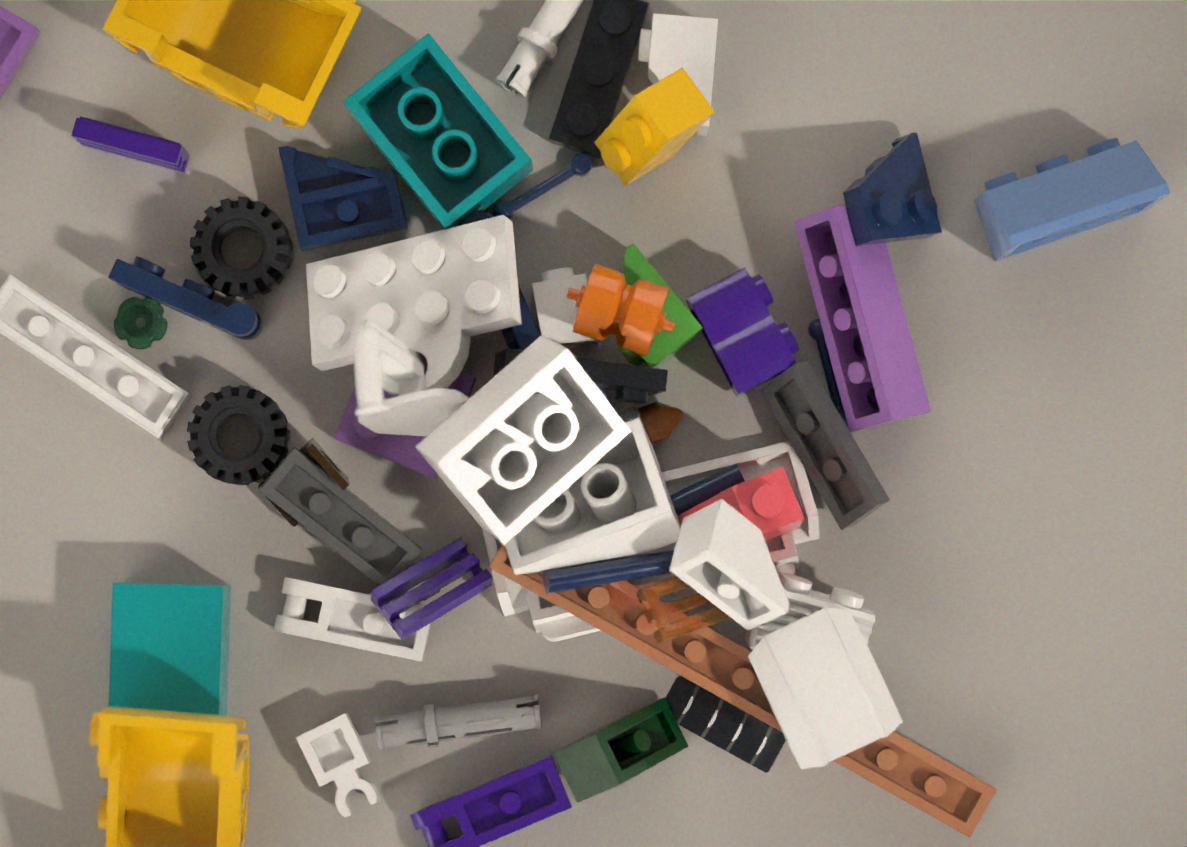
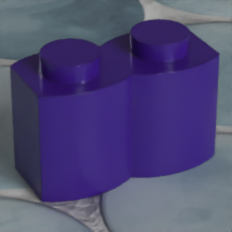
M745 267L686 299V304L691 314L703 327L701 333L736 397L783 373L796 363L792 354L800 350L786 322L776 325L770 315L767 306L774 303V300L765 281L760 274L751 278Z

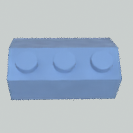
M1112 138L1087 148L1089 156L1069 163L1067 155H1062L1036 165L1038 174L1018 180L1016 173L1012 172L991 179L984 183L987 191L982 192L974 202L994 259L998 261L1147 211L1170 194L1168 185L1137 140L1120 146L1118 138Z

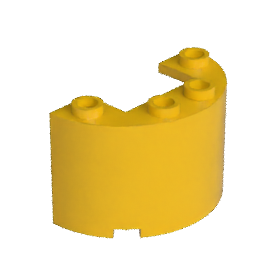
M116 0L102 29L131 52L137 53L139 48L144 50L154 66L213 97L271 121L275 113L283 117L281 122L283 125L290 128L303 129L355 25L362 7L355 4L357 0Z
M105 706L100 712H94L90 723L89 741L91 746H98L97 767H99L100 777L108 779L107 797L102 796L98 810L99 830H106V847H244L249 796L250 752L249 735L240 734L238 730H245V719L235 716Z

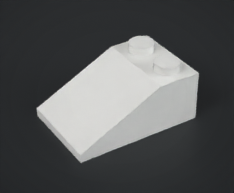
M639 418L624 423L630 432L505 543L512 569L516 575L640 556L677 542L681 526L655 451Z

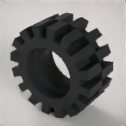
M238 197V201H231L227 198L220 200L221 205L214 209L212 206L204 211L207 216L202 221L197 219L193 227L196 230L195 237H190V247L193 249L194 254L191 258L193 265L199 271L198 274L216 291H220L226 296L235 299L236 296L243 297L244 299H253L255 294L261 293L265 295L271 292L270 287L276 282L278 284L282 282L285 278L282 274L286 268L290 269L292 262L290 258V251H293L292 241L288 235L289 231L282 220L266 204L258 200L257 202L250 201L248 197ZM239 228L253 230L262 241L260 258L255 264L244 269H237L227 265L221 253L224 238L231 231Z
M229 385L221 387V391L217 393L210 392L204 397L205 402L201 406L196 405L192 411L195 414L192 422H188L187 432H190V440L187 443L189 450L195 456L193 460L198 467L206 471V474L228 484L248 485L251 482L258 483L265 480V476L275 470L282 457H285L289 450L286 446L287 440H290V430L287 429L286 422L288 420L284 412L280 410L278 404L272 398L249 386L239 385V387H231ZM234 415H247L256 422L260 433L259 442L255 449L241 457L228 455L221 448L218 439L221 425L226 419Z

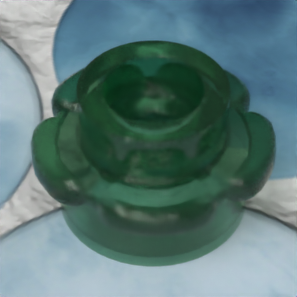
M131 297L125 300L119 306L117 316L114 319L116 335L119 339L128 341V345L131 348L138 350L150 348L152 342L160 341L167 332L168 322L163 318V306L150 297L144 299ZM139 318L146 320V324L142 328L136 325V321Z

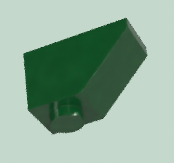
M664 697L585 735L553 754L578 803L625 783L687 748L688 744Z

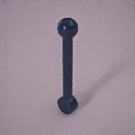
M585 154L575 155L570 162V166L509 203H497L493 208V217L505 215L511 220L516 210L574 175L578 177L586 176L592 167L590 158Z
M815 319L809 324L808 332L813 339H816L830 398L848 427L820 319Z

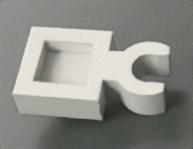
M348 713L296 737L319 787L334 780L338 788L335 795V804L343 817L346 818L353 814L351 806L347 801V796L353 789L362 790L366 794L370 805L379 801L375 785L368 779L360 777L358 773V768L371 761Z

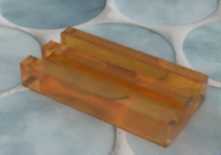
M678 576L643 586L636 593L640 604L645 603L647 611L645 616L648 623L653 622L656 628L653 634L658 644L732 618L718 607L669 623L667 617L711 603L700 593H696L661 605L659 597L691 587Z

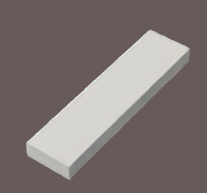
M11 274L1 286V334L161 440L191 397V394Z

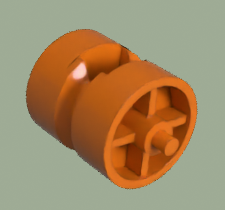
M595 263L586 287L582 286L581 290L570 287L567 294L568 299L577 301L575 307L579 308L573 332L601 341L612 334L616 336L619 347L647 356L654 334H660L661 330L673 332L676 323L665 319L667 313L662 312L669 287L639 279L631 286L626 284L624 273Z

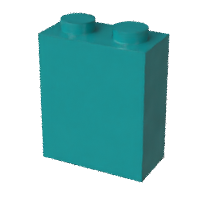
M112 583L108 706L227 716L231 586Z

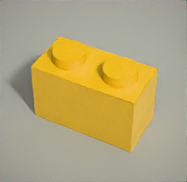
M682 67L636 94L594 143L600 150L606 166L613 172H616L624 185L627 186L672 158L715 111Z

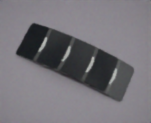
M681 676L676 678L665 698L678 725L765 773L770 771L786 741L781 731Z

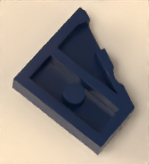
M917 132L895 139L892 142L893 149L886 156L876 159L865 170L864 177L855 180L843 192L856 246L923 239L942 233L937 215V203L932 195Z
M289 146L279 147L299 246L302 251L408 228L397 176L394 172L370 166L366 168L330 156L325 158L301 152Z

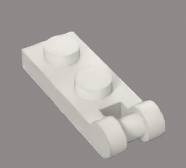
M288 577L284 578L281 593L287 595L282 615H276L273 631L423 662L431 623L401 640L372 603L370 594ZM308 599L322 602L318 623L303 620ZM416 604L399 614V616L404 619L424 606Z

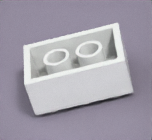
M541 335L423 439L416 448L477 523L501 543L505 544L625 437L630 430L569 351Z

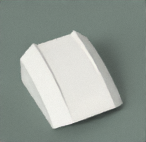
M825 607L764 635L748 656L793 757L801 769L826 766L829 762L880 738L888 737L903 722L849 609Z

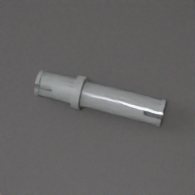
M538 694L453 707L435 708L434 704L423 705V710L399 714L374 715L378 750L428 743V748L439 747V742L452 739L542 729Z

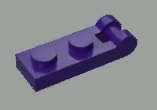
M550 755L441 802L410 814V818L415 830H422L428 847H479L570 809L572 804L553 758ZM456 815L463 834L449 839L441 820Z

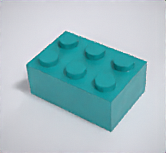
M429 33L343 100L350 116L443 230L463 225L464 220L469 214L484 211L533 171L532 159Z

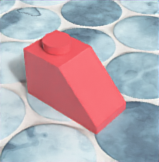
M784 467L732 486L678 515L679 521L682 524L684 517L722 499L758 527L765 541L800 528L804 519Z

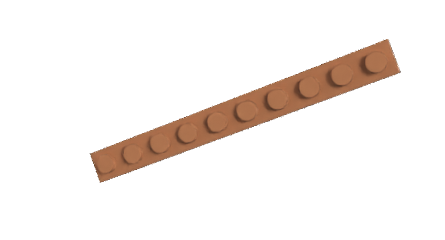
M502 543L489 568L782 732L748 656L752 650L627 580L547 594L543 585L544 571L516 575L512 569L505 544ZM893 731L888 737L880 738L833 760L969 838L997 791L992 785L896 731Z

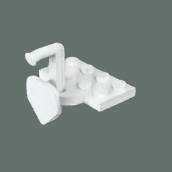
M505 215L306 264L312 365L321 371L354 364L359 406L355 410V414L358 416L360 424L375 433L428 436L470 399L460 391L448 389V386L459 377L468 359L471 336L521 325L513 222ZM383 390L396 397L384 400Z

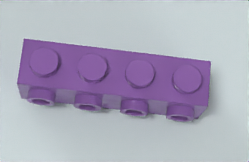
M846 205L833 206L794 221L849 431L855 432L889 425L931 412L886 243L856 246Z

